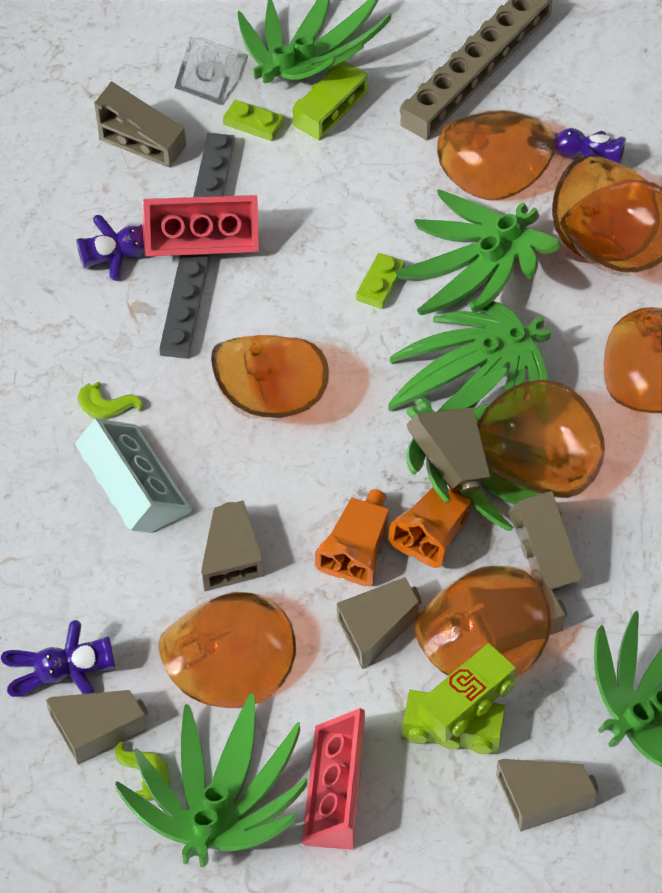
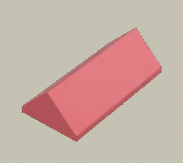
M257 195L143 199L142 230L145 256L259 252Z
M362 708L315 726L302 844L306 846L353 850L365 738V710Z

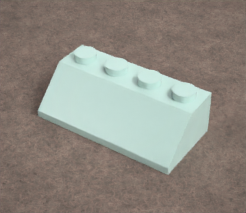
M95 418L76 441L75 445L81 452L82 459L90 466L95 474L96 481L104 488L109 496L110 503L116 507L123 518L124 525L131 531L152 533L191 513L192 508L137 425Z

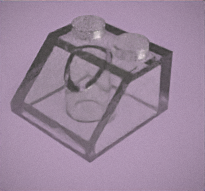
M190 36L174 88L219 105H224L242 79L249 54L205 38Z

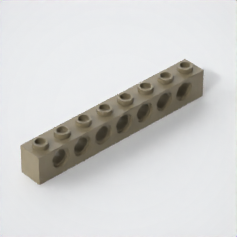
M509 0L504 5L499 6L495 14L488 21H484L480 29L473 36H469L464 45L457 52L454 51L448 61L442 67H438L432 77L426 83H422L410 99H406L400 107V126L428 140L551 15L552 0Z

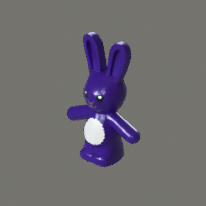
M533 126V136H528L526 141L527 146L534 150L555 151L561 157L567 159L583 155L589 164L597 161L601 166L610 165L619 168L626 138L621 136L618 139H611L602 130L586 137L582 131L576 128H568L560 133H556L539 126Z
M95 215L93 222L103 235L76 239L82 267L87 269L111 260L109 277L116 281L121 276L123 255L129 258H136L145 254L142 224L140 226H125L116 234L102 215Z
M73 620L68 627L64 649L48 647L38 653L22 650H7L3 652L1 661L8 667H34V672L13 680L7 687V693L11 697H20L41 684L59 683L68 675H70L82 694L95 693L85 673L115 669L110 637L106 636L92 642L78 644L81 623L78 620Z

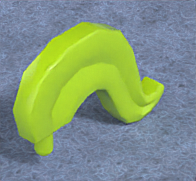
M96 382L94 385L88 383L80 389L77 397L82 410L92 418H111L131 407H136L138 411L143 409L140 398L132 394L113 400H105L98 389L101 386L100 382Z
M119 742L115 749L116 759L119 764L139 769L135 752L124 750V743ZM141 752L169 786L170 774L168 764L160 755ZM143 780L141 782L143 790L135 791V793L141 797L144 796L147 801L154 800Z

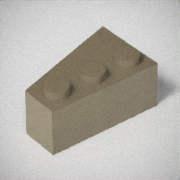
M112 81L94 102L99 140L168 168L172 166L186 147L184 127Z
M553 491L516 502L508 511V514L520 540L524 557L528 559L532 569L531 578L535 588L555 591L580 582L582 576Z

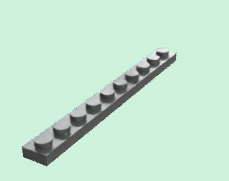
M207 133L193 197L224 196L235 144L234 135ZM211 254L180 255L159 348L160 356L189 359Z

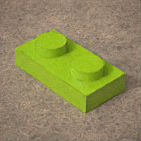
M234 99L223 116V125L269 141L274 139L284 123L283 115Z
M378 252L356 293V301L383 309L399 279L395 271L404 268L405 261Z

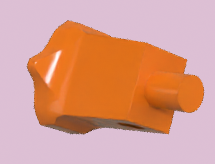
M432 487L410 510L391 522L388 535L389 543L395 549L408 556H414L418 561L430 567H441L446 559L448 547L467 522L471 500L464 497L458 489H448L451 501L445 503Z
M371 489L365 501L351 497L332 533L315 551V567L319 571L337 578H344L349 582L362 586L373 585L376 574V558L388 529L389 509L383 507L386 500L385 493L378 489Z

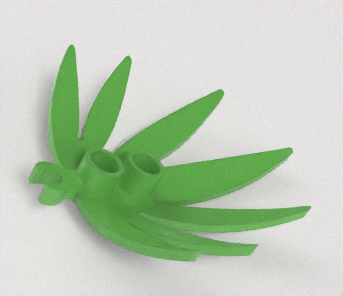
M268 0L265 18L267 51L262 40L240 11L237 12L244 44L252 58L259 64V66L253 68L254 79L262 77L264 84L272 82L277 76L290 80L307 78L350 58L362 50L364 44L376 36L391 21V13L369 31L347 43L365 24L379 1L367 0L340 24L314 42L324 24L330 0H316L294 35L290 45L283 46L278 15L273 1Z
M438 189L437 193L446 206L458 216L471 223L415 219L414 222L417 228L427 234L445 240L458 242L479 241L396 270L395 273L399 279L421 280L443 276L470 264L438 293L419 307L417 312L419 315H426L452 306L471 295L492 276L481 296L471 308L472 312L476 313L489 305L503 291L512 275L517 257H519L520 266L525 277L531 279L538 270V260L533 248L540 253L549 254L558 250L561 244L553 236L526 228L539 218V213L535 207L527 213L529 210L526 204L521 203L516 208V215H499L474 202Z
M478 299L470 300L468 306L472 308ZM495 301L481 309L480 313L456 311L436 315L433 317V322L481 328L457 329L438 333L414 342L390 356V363H394L406 358L463 345L439 357L418 372L389 402L388 410L392 411L424 396L477 367L481 368L468 379L462 388L493 371L510 365L505 384L504 401L522 399L525 369H527L533 398L537 399L535 405L544 425H547L550 410L549 380L544 360L534 341H548L551 338V329L538 330L544 326L543 317L534 319L529 326L524 327L513 311ZM477 402L470 408H474L479 402ZM517 416L503 421L506 438H509Z
M507 367L493 371L468 384L449 398L437 412L470 408L497 385L507 372ZM421 396L415 402L421 410L412 405L406 411L411 419L417 414L435 412L431 408L430 401L424 396ZM537 399L508 400L474 408L477 426H489L511 419L531 408ZM479 432L484 454L501 461L530 467H561L570 461L568 457L541 448ZM412 438L406 452V462L410 472L414 475L420 471L426 457V469L434 490L445 503L450 502L451 499L446 482L415 439ZM485 456L490 478L482 483L481 486L513 505L518 501L538 495ZM458 489L464 497L471 500V505L487 519L507 531H511L514 528L480 489L472 492H463V489Z
M635 611L627 624L621 641L617 661V680L604 626L600 625L596 631L594 667L597 685L605 706L614 718L604 721L598 731L603 733L608 730L614 734V737L608 743L609 747L617 746L627 735L631 743L642 755L662 767V688H658L662 684V648L648 666L635 691L633 684L637 663L639 613Z
M249 694L223 749L212 783L206 788L200 739L189 704H185L181 730V769L189 810L183 809L171 788L139 749L134 750L139 771L150 794L164 812L119 781L115 782L116 790L129 809L149 828L168 839L187 844L182 849L184 864H188L191 857L199 856L200 867L204 868L209 861L208 848L222 851L252 848L276 837L296 821V813L294 812L270 822L284 812L301 795L308 785L307 777L278 798L249 816L247 815L267 796L283 773L297 743L301 730L300 722L294 725L284 741L236 803L244 786L253 753L255 737L254 694Z

